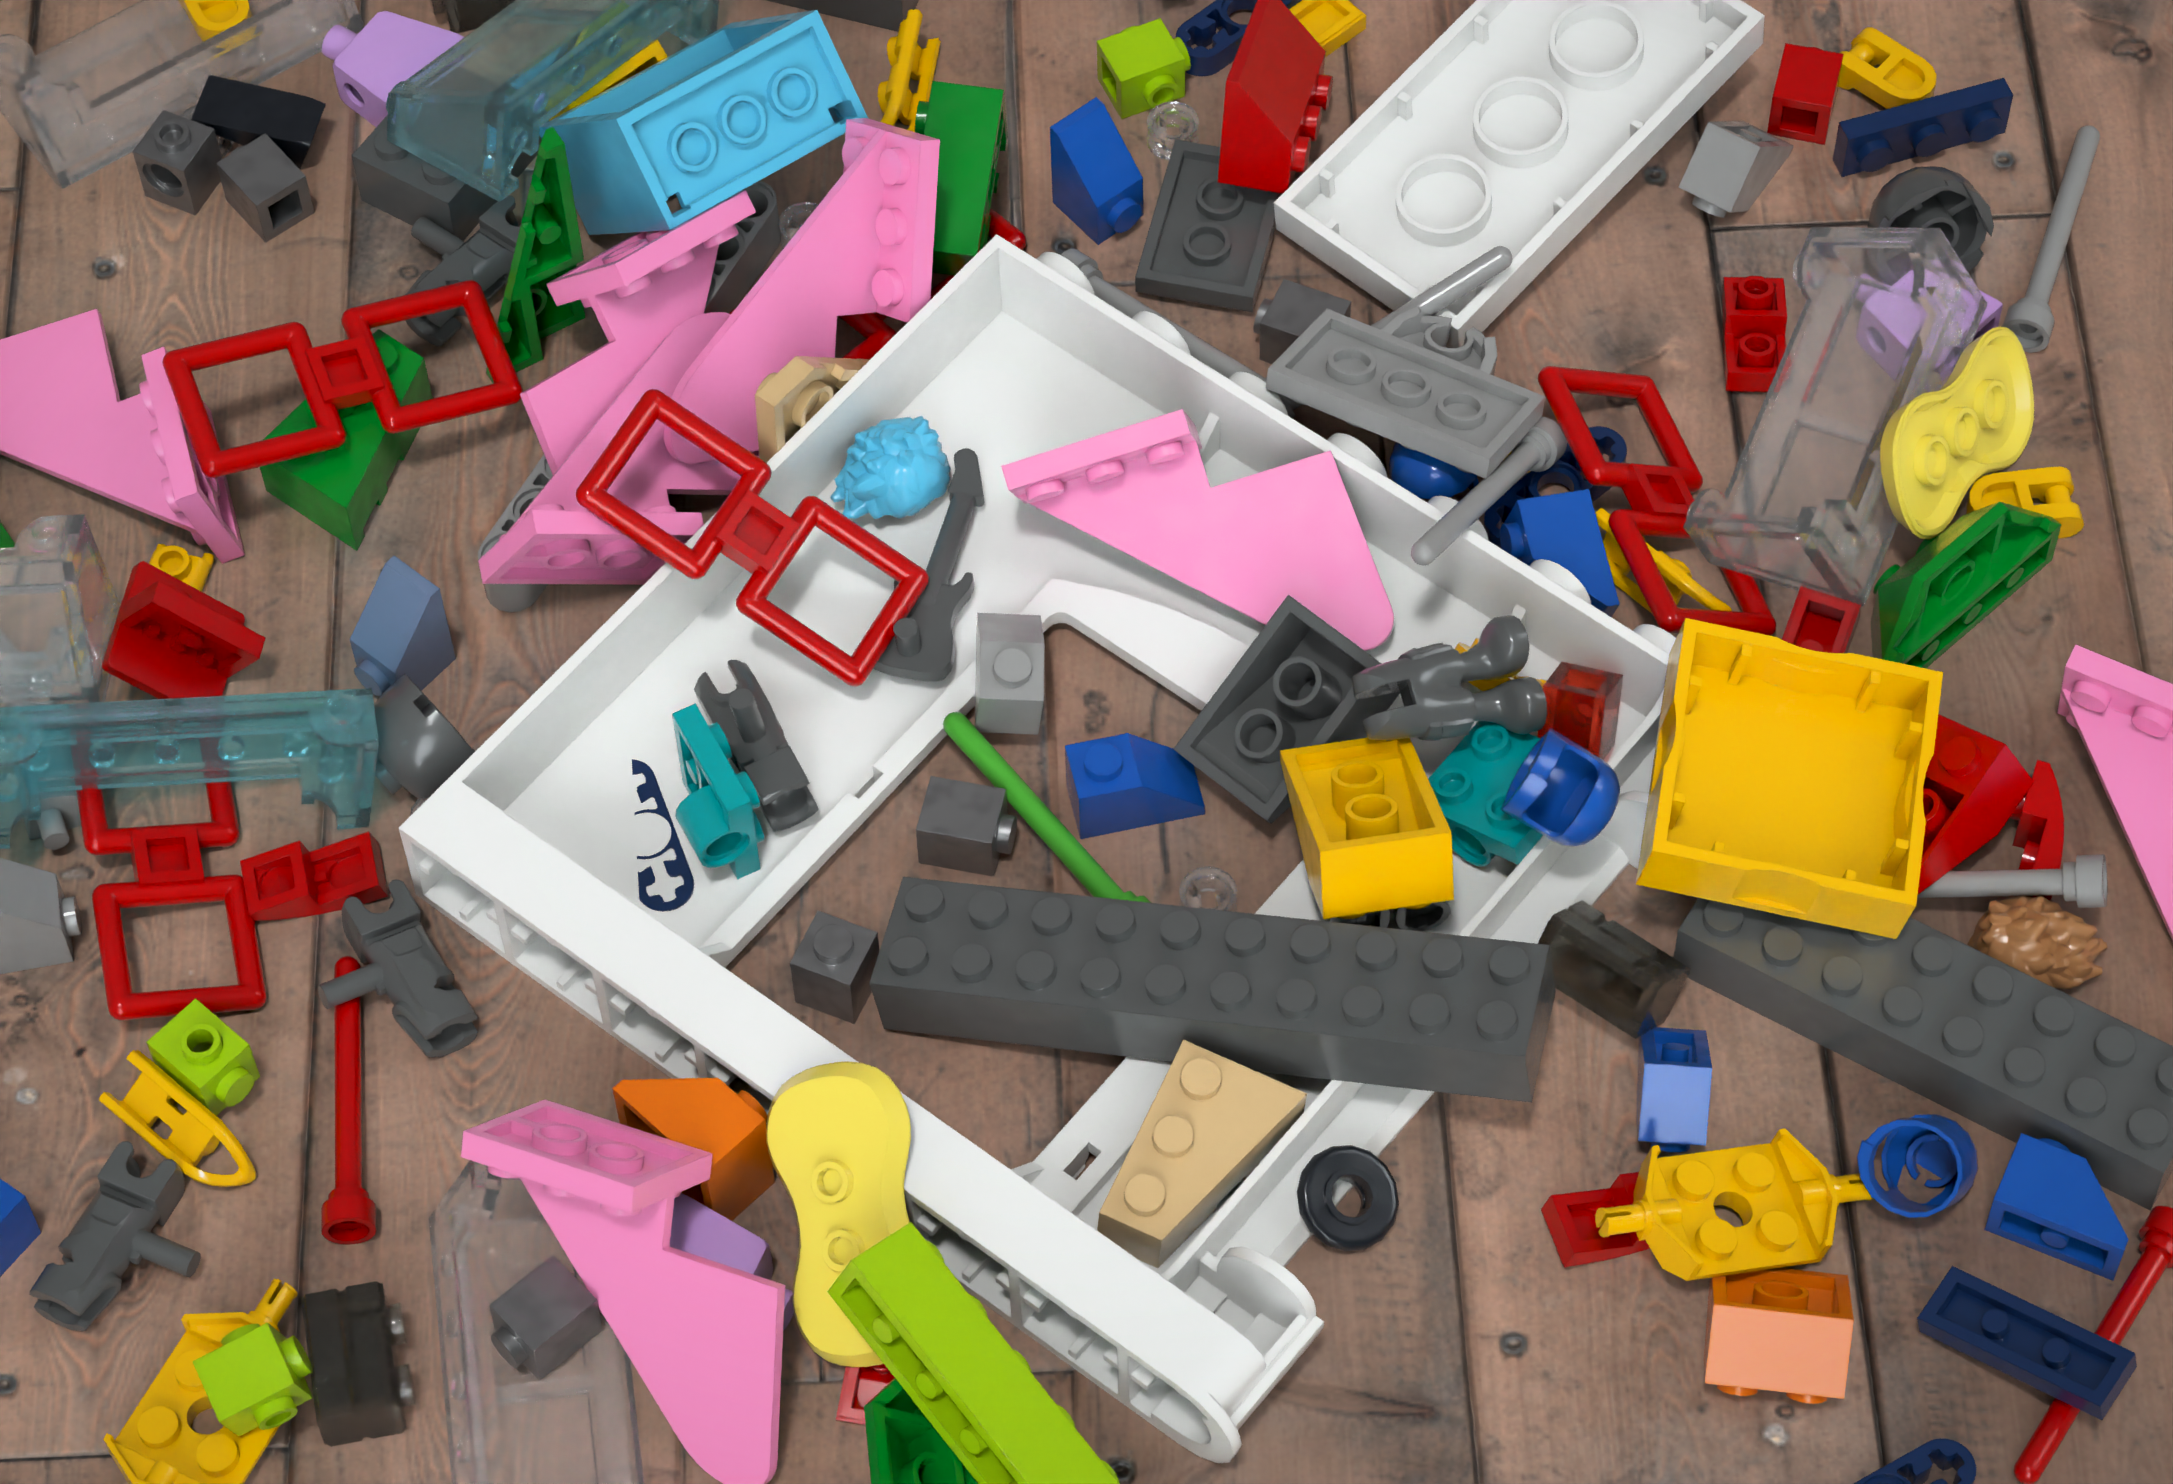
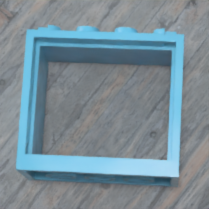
M818 10L730 23L537 127V131L542 139L545 130L553 126L565 143L575 208L588 234L600 235L672 230L843 135L846 132V119L868 118ZM675 194L682 209L672 214L666 201L668 197Z

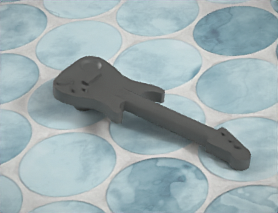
M963 448L954 455L955 472L948 489L950 504L926 568L929 576L928 585L908 616L899 619L894 624V637L873 668L874 670L895 677L925 682L943 680L952 671L954 664L952 629L955 617L969 601L974 591L973 574L965 573L961 581L954 585H947L974 508L975 506H983L985 503L978 457L975 451L969 448ZM894 580V589L899 583L896 580Z

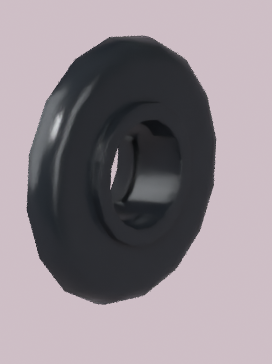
M1353 1145L1332 1146L1314 1155L1301 1172L1297 1188L1299 1213L1309 1231L1325 1245L1342 1251L1365 1250L1381 1241L1394 1225L1399 1206L1397 1185L1387 1165L1371 1151ZM1343 1180L1349 1182L1357 1189L1361 1199V1207L1356 1217L1345 1216L1336 1209L1331 1194L1336 1181Z

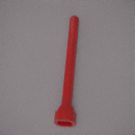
M351 956L340 958L334 967V978L359 969V962ZM361 996L334 1007L335 1189L329 1193L328 1200L322 1204L321 1232L323 1237L333 1243L345 1245L368 1241L376 1233V1205L369 1199V1193L362 1188Z
M2155 1206L2139 1231L2140 1238L2142 1239L2139 1249L2142 1254L2094 1334L2120 1345L2166 1268H2173V1208ZM2054 1398L2014 1465V1475L2019 1482L2033 1484L2040 1479L2079 1414V1409Z

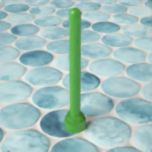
M952 712L945 717L943 728L948 736L994 787L1006 789L1007 801L1093 897L1151 903L1146 896L1141 895L1137 897L1132 891L1123 892L964 714Z

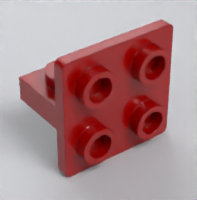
M141 561L132 568L104 656L102 668L107 673L192 717H216L227 679L260 659L266 638L245 627V617L242 613L151 564Z

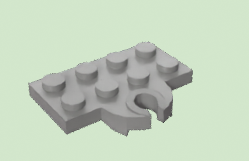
M1419 306L1397 314L1381 330L1326 308L1268 368L1266 389L1286 396L1298 404L1308 405L1342 419L1354 427L1366 429L1400 443L1405 448L1417 450L1451 464L1463 472L1473 473L1485 479L1491 475L1542 417L1545 396L1494 376L1497 361L1495 336L1485 337L1482 332L1472 327L1465 333L1463 346L1446 348L1444 346H1446L1449 339L1452 318L1422 316Z

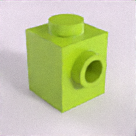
M1161 18L1139 26L1128 27L1120 33L1097 41L1098 80L1121 120L1152 108L1165 107L1174 100L1185 97V72L1191 68L1190 57L1180 37L1172 38Z
M196 998L146 1042L153 1062L216 1116L227 1106L231 1107L240 1103L249 1094L254 1082L260 1077L250 1045Z
M265 1323L262 1326L259 1324H249L237 1328L222 1339L221 1347L193 1361L219 1423L238 1436L257 1427L265 1430L284 1424L297 1414V1406L313 1398L304 1376L312 1373L313 1369L303 1346L296 1336L293 1335L286 1338L269 1323Z

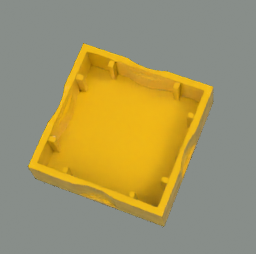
M1685 618L1668 658L1636 885L1897 939L1917 904L1926 826L1923 807V786L1927 768L1934 754L1943 672L1855 653L1813 651L1798 647L1778 637Z

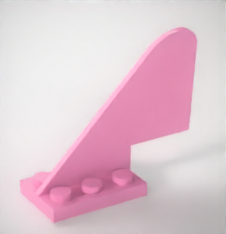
M868 118L846 119L845 143L842 149L843 175L689 366L677 384L671 399L748 451H759L755 394L761 382L769 374L778 373L795 356L835 358L837 316L877 312L908 323L931 298L940 139ZM664 425V443L670 455L675 459L688 464L716 460Z
M746 190L736 193L672 230L638 232L546 284L556 306L581 300L584 308L592 306L608 339V343L520 393L553 475L670 332L685 320L704 314L719 244L739 234L735 224L756 212Z
M97 309L1 339V455L188 530L199 546L207 543L222 564L245 555L227 477L225 475L210 478L201 470L163 368V357L168 353L165 347L141 355L147 380L139 384L140 394L121 401L102 315ZM203 401L204 406H205L206 411H207V414H208V416H209L210 422H211V424H212L213 430H214L215 435H216V430H215V426H214V422H213V418H212V413H211L210 409L207 407V405L205 404V402Z
M725 312L700 314L685 320L670 332L507 533L503 534L499 541L478 560L483 584L644 585L666 563L581 506L576 499V490L642 395L650 389H657L671 398L681 377L731 314ZM656 420L607 492L685 544L704 525L702 513L676 512V509L670 506L668 494L729 495L741 476L718 460L688 464L675 459L670 455L664 443L665 424ZM759 451L751 452L759 457Z
M1181 409L1001 466L1008 490L1023 503L1035 506L1036 509H1040L1264 625L1268 623L1285 598L1290 595L1364 651L1372 650L1382 645L1393 630L1394 613L1331 450L1211 488L1200 454L1202 445L1196 425L1185 411Z
M2075 644L2065 666L2057 713L2065 716L2067 722L2078 730L2173 941V684Z
M545 1099L463 1131L462 1158L487 1165V1170L492 1175L502 1178L521 1179L586 1288L597 1299L600 1311L673 1431L694 1461L723 1484H767L776 1472L778 1461L785 1285L670 1247L674 1199L679 1197L682 1191L710 1179L713 1153Z

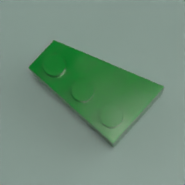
M932 81L929 102L919 101L915 132L940 139L932 273L955 276L987 243L991 223V215L989 213L992 195L997 193L1000 173H996L999 151H1005L1008 139L1004 90Z
M378 329L373 334L400 406L433 399L424 358ZM305 399L263 440L317 427L307 400ZM373 402L337 410L346 431V440L342 446L260 467L267 492L356 551L365 537L363 528L375 505H381L388 492L386 484L398 460L404 461L420 429L419 427L395 434L386 432L380 423Z

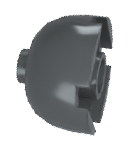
M1929 166L1915 167L1897 174L1881 188L1872 203L1867 231L1876 259L1892 279H1895L1914 261H1925L1961 279L1977 266L1984 253L1980 247L1985 241L1987 232L1992 237L1994 223L1990 206L1966 178L1943 167Z
M406 674L402 675L385 690L372 706L366 721V740L376 756V759L368 765V768L393 795L404 787L405 790L420 800H427L475 752L456 728Z

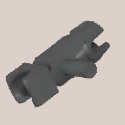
M510 195L503 196L479 217L480 229L466 242L427 217H420L414 223L411 234L414 238L441 254L442 262L432 271L426 270L422 273L405 295L466 280H474L482 287L486 300L488 301L508 281L520 227L513 213V209L516 206L515 198ZM463 307L405 321L418 336L439 347L461 329L462 324L452 316H466Z
M738 660L727 661L728 668L737 683V688L734 691L726 694L719 693L706 672L702 673L698 678L694 691L710 723L717 722L722 728L731 748L732 762L739 772L745 771L750 777L760 801V808L773 832L782 831L805 821L819 809L807 787L809 784L807 776L791 747L788 745L783 729L756 677L746 663Z
M395 879L389 883L388 891L393 898V902L390 904L389 910L383 913L368 911L356 897L347 898L342 907L344 933L361 963L368 961L369 965L318 985V993L325 1008L330 1009L375 990L377 995L387 994L394 1005L392 1008L394 1019L426 1056L443 1057L469 1045L478 1034L477 1029L472 1023L478 1017L464 993L452 985L451 982L455 980L454 974L448 969L421 924V910L404 882Z
M123 1141L116 1146L97 1176L100 1183L99 1190L69 1235L58 1246L59 1251L63 1254L62 1260L64 1264H47L30 1290L29 1295L38 1298L34 1308L40 1315L67 1329L86 1331L97 1316L119 1293L122 1285L121 1277L129 1264H139L142 1258L186 1277H191L196 1272L201 1259L199 1252L151 1232L155 1224L165 1225L185 1191L183 1172L174 1160L166 1159L162 1161L151 1175L140 1178V1167L132 1157L134 1155L132 1143Z

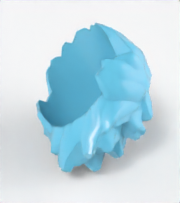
M919 416L914 419L905 417L881 420L876 426H871L864 431L856 433L854 445L850 446L847 450L848 455L845 465L834 479L837 487L830 496L833 502L845 500L843 515L849 519H857L867 513L874 519L884 515H891L899 519L905 516L916 515L935 498L942 497L950 483L949 473L951 468L947 455L942 452V444L938 441L939 435L936 430L930 429L929 421L923 419V416Z

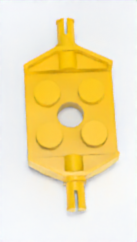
M1786 1128L1779 1129L1772 1141L1766 1144L1657 1158L1661 1152L1659 1145L1652 1146L1640 1167L1633 1192V1204L1598 1208L1595 1222L1597 1228L1601 1227L1598 1232L1602 1237L1636 1232L1639 1241L1646 1240L1662 1269L1686 1281L1821 1262L1833 1244L1836 1213L1839 1203L1860 1200L1868 1201L1873 1198L1863 1184L1859 1173L1843 1176L1829 1174L1827 1168ZM1723 1205L1732 1208L1741 1217L1743 1226L1734 1227L1727 1221L1719 1219L1715 1213L1714 1206Z
M273 1279L255 1310L249 1311L248 1314L244 1312L184 1314L181 1321L186 1332L115 1440L108 1433L103 1438L110 1455L129 1484H244L281 1425L265 1430L257 1427L241 1436L236 1435L225 1426L212 1434H199L193 1431L192 1424L198 1414L206 1409L213 1408L193 1361L221 1347L222 1339L233 1330L249 1324H259L262 1326L265 1323H269L279 1331L278 1323L292 1301L298 1296V1292L286 1282L282 1284L281 1280Z

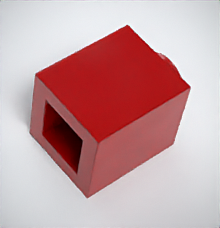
M1785 43L1772 97L1767 133L1825 145L1838 91L1844 54L1825 51L1816 47H1804Z

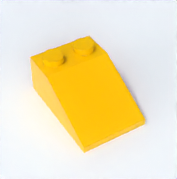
M1361 738L1280 750V762L1309 883L1323 919L1336 917L1354 919L1369 912L1396 908L1421 909L1432 903L1454 900L1452 832L1410 738L1392 741Z

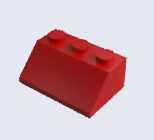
M1257 0L1226 79L1218 183L1283 194L1291 186L1295 173H1304L1307 169L1311 141H1317L1322 110L1327 111L1329 107L1333 76L1324 75L1326 51L1281 0Z

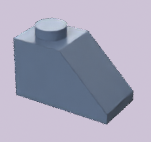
M396 556L391 557L385 563L350 638L356 662L354 673L361 684L376 696H381L385 690L404 674L422 691L456 659L440 588Z

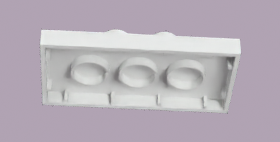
M1476 0L1274 202L1276 229L1393 311L1494 247L1504 246L1508 248L1512 254V263L1507 269L1432 315L1452 318L1449 339L1445 347H1461L1464 345L1466 331L1474 327L1483 332L1763 44L1765 15L1742 0Z

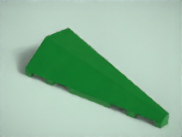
M553 126L545 130L539 146L497 323L516 372L544 360L540 339L586 318L581 300L556 306L546 285L576 268L578 263L584 261L565 143ZM487 368V369H486V374H487V376L489 377V379L491 380V382L493 383V380H492L491 375H490V373H489V370H488V368Z

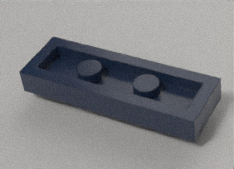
M2000 78L1841 121L1838 125L1833 162L1841 177L1863 171L1874 172L1886 165L1918 156L1929 157L1941 150L1969 142L1987 141L1996 135L2005 133L2013 93L2005 79Z
M1954 1266L1950 1268L1917 1317L1921 1333L2100 1420L2104 1419L2137 1367L2134 1352Z

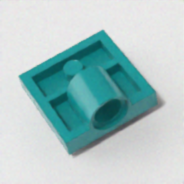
M696 703L672 713L682 781L689 793L677 807L675 817L703 866L715 868L729 864L737 880L760 870L757 844L764 841L765 837L760 822L753 809L760 807V801L750 777L745 771L737 774L734 772L728 759L732 758L731 748L722 728L717 722L708 725Z
M1478 721L1469 731V735H1466L1428 780L1452 832V850L1470 864L1479 867L1487 866L1496 855L1519 865L1543 834L1536 832L1501 811L1500 808L1503 805L1505 795L1515 774L1540 738L1529 733L1525 735L1513 733L1497 723L1489 721Z

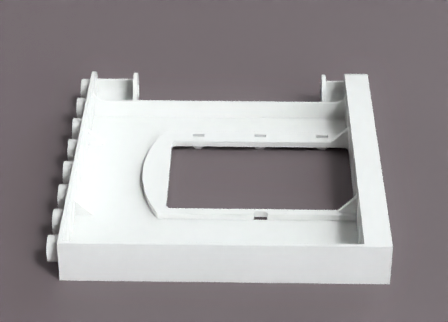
M996 234L767 462L772 474L759 497L791 517L802 499L807 496H816L843 514L845 500L833 502L830 498L837 487L834 479L845 465L848 455L847 450L850 446L854 445L855 434L871 426H876L881 420L905 417L914 419L919 416H923V419L928 420L930 429L936 430L939 435L938 441L942 444V452L947 455L951 468L949 473L950 483L955 472L954 455L956 452L963 448L975 451L978 457L985 503L983 506H975L947 583V585H954L961 581L965 573L973 574L974 591L969 601L955 617L952 629L954 664L952 671L947 677L936 682H925L895 677L873 669L862 685L857 687L849 686L738 611L736 598L752 575L740 565L720 553L706 575L694 580L688 578L668 563H665L399 827V832L415 893L418 897L671 1079L719 1078L736 1094L741 1090L751 1094L762 1105L768 1115L773 1097L781 1085L794 1075L818 1065L858 1061L734 975L726 967L947 735L943 728L945 717L952 712H960L966 715L975 706L977 613L1041 615L1043 633L1053 624L1066 623L1201 711L1265 627L1264 624L1040 509H1036L1035 506L1023 503L1008 490L1001 466L1181 409L1185 411L1196 425L1202 445L1200 454L1211 488L1331 450L1394 613V626L1390 636L1379 647L1366 651L1368 654L1383 664L1397 660L1400 655L1413 648L1418 649L1437 643L1452 645L1453 649H1455L1459 642L1471 647L1474 640L1480 638L1483 629L1493 618L1513 615L1520 619L1528 635L1529 656L1527 663L1517 675L1550 681L1559 688L1561 693L1559 710L1554 715L1546 718V722L1541 730L1529 734L1541 738L1552 728L1590 751L1591 754L1600 757L1617 774L1620 785L1619 801L1607 826L1590 842L1579 846H1564L1551 841L1543 835L1519 865L1496 855L1487 866L1479 867L1465 861L1452 850L1454 900L1449 901L1451 914L1440 925L1423 932L1550 945L1552 955L1629 864L1638 869L1668 658L1676 638L1664 629L1650 624L1638 625L1632 631L1592 606L1589 594L1582 583L1561 565L1549 560L1539 559L1533 561L1528 566L1491 543L1479 519L1431 564L1419 565L1415 563L1411 557V548L1414 543L1447 514L1458 501L1446 496H1434L1428 502H1425L1390 480L1380 459L1360 440L1344 433H1335L1327 440L1289 417L1279 395L1274 391L1266 389V382L1257 376L1247 372H1235L1228 379L1191 356L1184 338L1162 317L1148 311H1140L1130 318L1095 296L1087 277L1067 258L1054 252H1044L1036 259ZM950 483L942 497L935 498L916 515L905 516L901 519L891 515H884L874 519L867 513L857 519L850 518V520L926 571L950 504L948 492ZM715 514L685 543V545H687L691 549L694 547V545L696 544V542L698 541L706 527L709 525ZM815 526L767 597V600L851 656L894 591V579ZM738 660L746 663L756 677L783 729L788 745L791 747L809 781L807 787L819 809L805 821L777 832H773L760 807L753 809L765 837L764 841L757 844L761 869L738 880L729 864L715 868L703 866L675 817L677 807L689 793L682 781L672 713L696 703L706 723L710 725L711 723L696 697L694 688L698 678L702 673L706 672L719 693L726 694L734 691L737 688V683L728 668L727 661ZM1469 682L1461 683V686L1471 693L1482 692ZM1399 694L1388 710L1404 707L1401 694ZM1474 721V723H1473L1471 729L1475 726V724H1476L1478 721ZM1465 736L1436 741L1420 740L1418 737L1410 738L1427 778L1434 773ZM731 758L728 759L736 774L740 773ZM632 759L646 763L654 772L694 879V891L691 898L683 906L672 911L652 910L646 907L639 899L638 872H642L649 866H651L655 876V883L646 886L649 896L660 895L664 902L672 901L676 898L675 889L684 885V880L681 876L670 877L664 866L663 861L676 859L673 849H669L662 855L652 859H637V856L654 855L664 849L671 838V827L668 821L658 814L640 813L635 815V812L640 810L656 809L657 804L653 797L641 803L637 787L646 783L643 773L632 774ZM1304 859L1255 913L1328 922L1330 918L1323 919L1309 883ZM1389 909L1390 920L1387 928L1399 929L1393 910ZM1126 1057L1033 1162L1014 1169H1009L901 1092L908 1109L911 1126L910 1148L904 1179V1195L909 1221L914 1224L925 1240L930 1241L938 1248L945 1265L964 1289L1172 1440L1197 1456L1215 1463H1229L1237 1454L1242 1445L1238 1432L1239 1428L1324 1327V1321L1316 1316V1307L1312 1296L1296 1276L1285 1268L1313 1235L1299 1213L1297 1188L1301 1172L1314 1155L1332 1146L1353 1145L1371 1151L1379 1158L1434 1093V1091L1259 1072L1307 1093L1304 1113L1260 1161L1259 1165L1246 1180L1242 1179L1217 1204L1216 1210L1159 1268H1156L1129 1254L1098 1232L1097 1227L1100 1209L1172 1064L1171 1061ZM1089 1152H1090L1091 1154H1093L1094 1156H1096V1159L1088 1166V1168H1087V1169L1081 1174V1176L1076 1180L1075 1178H1076V1177L1083 1171V1169L1085 1168V1162H1086V1160H1087V1158H1088V1156H1089ZM1338 1180L1333 1185L1331 1194L1335 1207L1354 1187L1349 1182Z

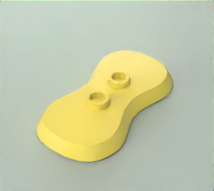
M2001 326L1992 328L1969 343L1959 357L1944 386L1939 391L1923 393L1894 412L1885 427L1880 446V462L1886 497L1896 520L1921 539H1931L1941 534L1954 518L1970 486L1984 474L2001 471L2010 467L2020 457L2028 443L2034 421L2033 386L2023 347L2015 333L2009 328Z
M834 1062L818 1065L794 1075L782 1084L773 1097L768 1112L766 1143L773 1167L792 1201L797 1219L799 1249L792 1290L793 1312L803 1338L812 1350L824 1360L840 1366L869 1367L884 1363L827 1291L852 1259L910 1223L905 1203L904 1179L910 1148L911 1126L906 1103L900 1090L891 1078L877 1067L858 1062Z

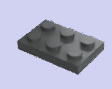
M1175 139L1135 276V292L1253 312L1276 229L1274 202L1282 193L1218 183L1220 147Z

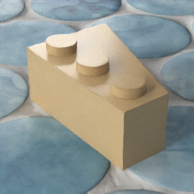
M1183 1040L1100 1209L1097 1231L1138 1260L1159 1268L1216 1210L1217 1204L1242 1179L1246 1180L1259 1165L1260 1161L1304 1113L1307 1093Z

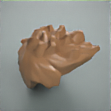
M2043 895L2036 897L2009 896L2007 899L1999 902L1991 901L1988 907L1989 910L1979 919L1974 934L1967 944L2056 989H2071L2080 986L2085 980L2102 975V967L2095 965L2093 962L2108 948L2107 943L2101 938L2093 937L2097 932V928L2094 925L2084 923L2083 918L2062 910L2059 903L2048 900Z

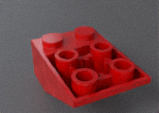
M1938 714L1934 754L1927 768L1923 786V807L1926 826L1918 895L1998 835L2034 782L2006 744Z

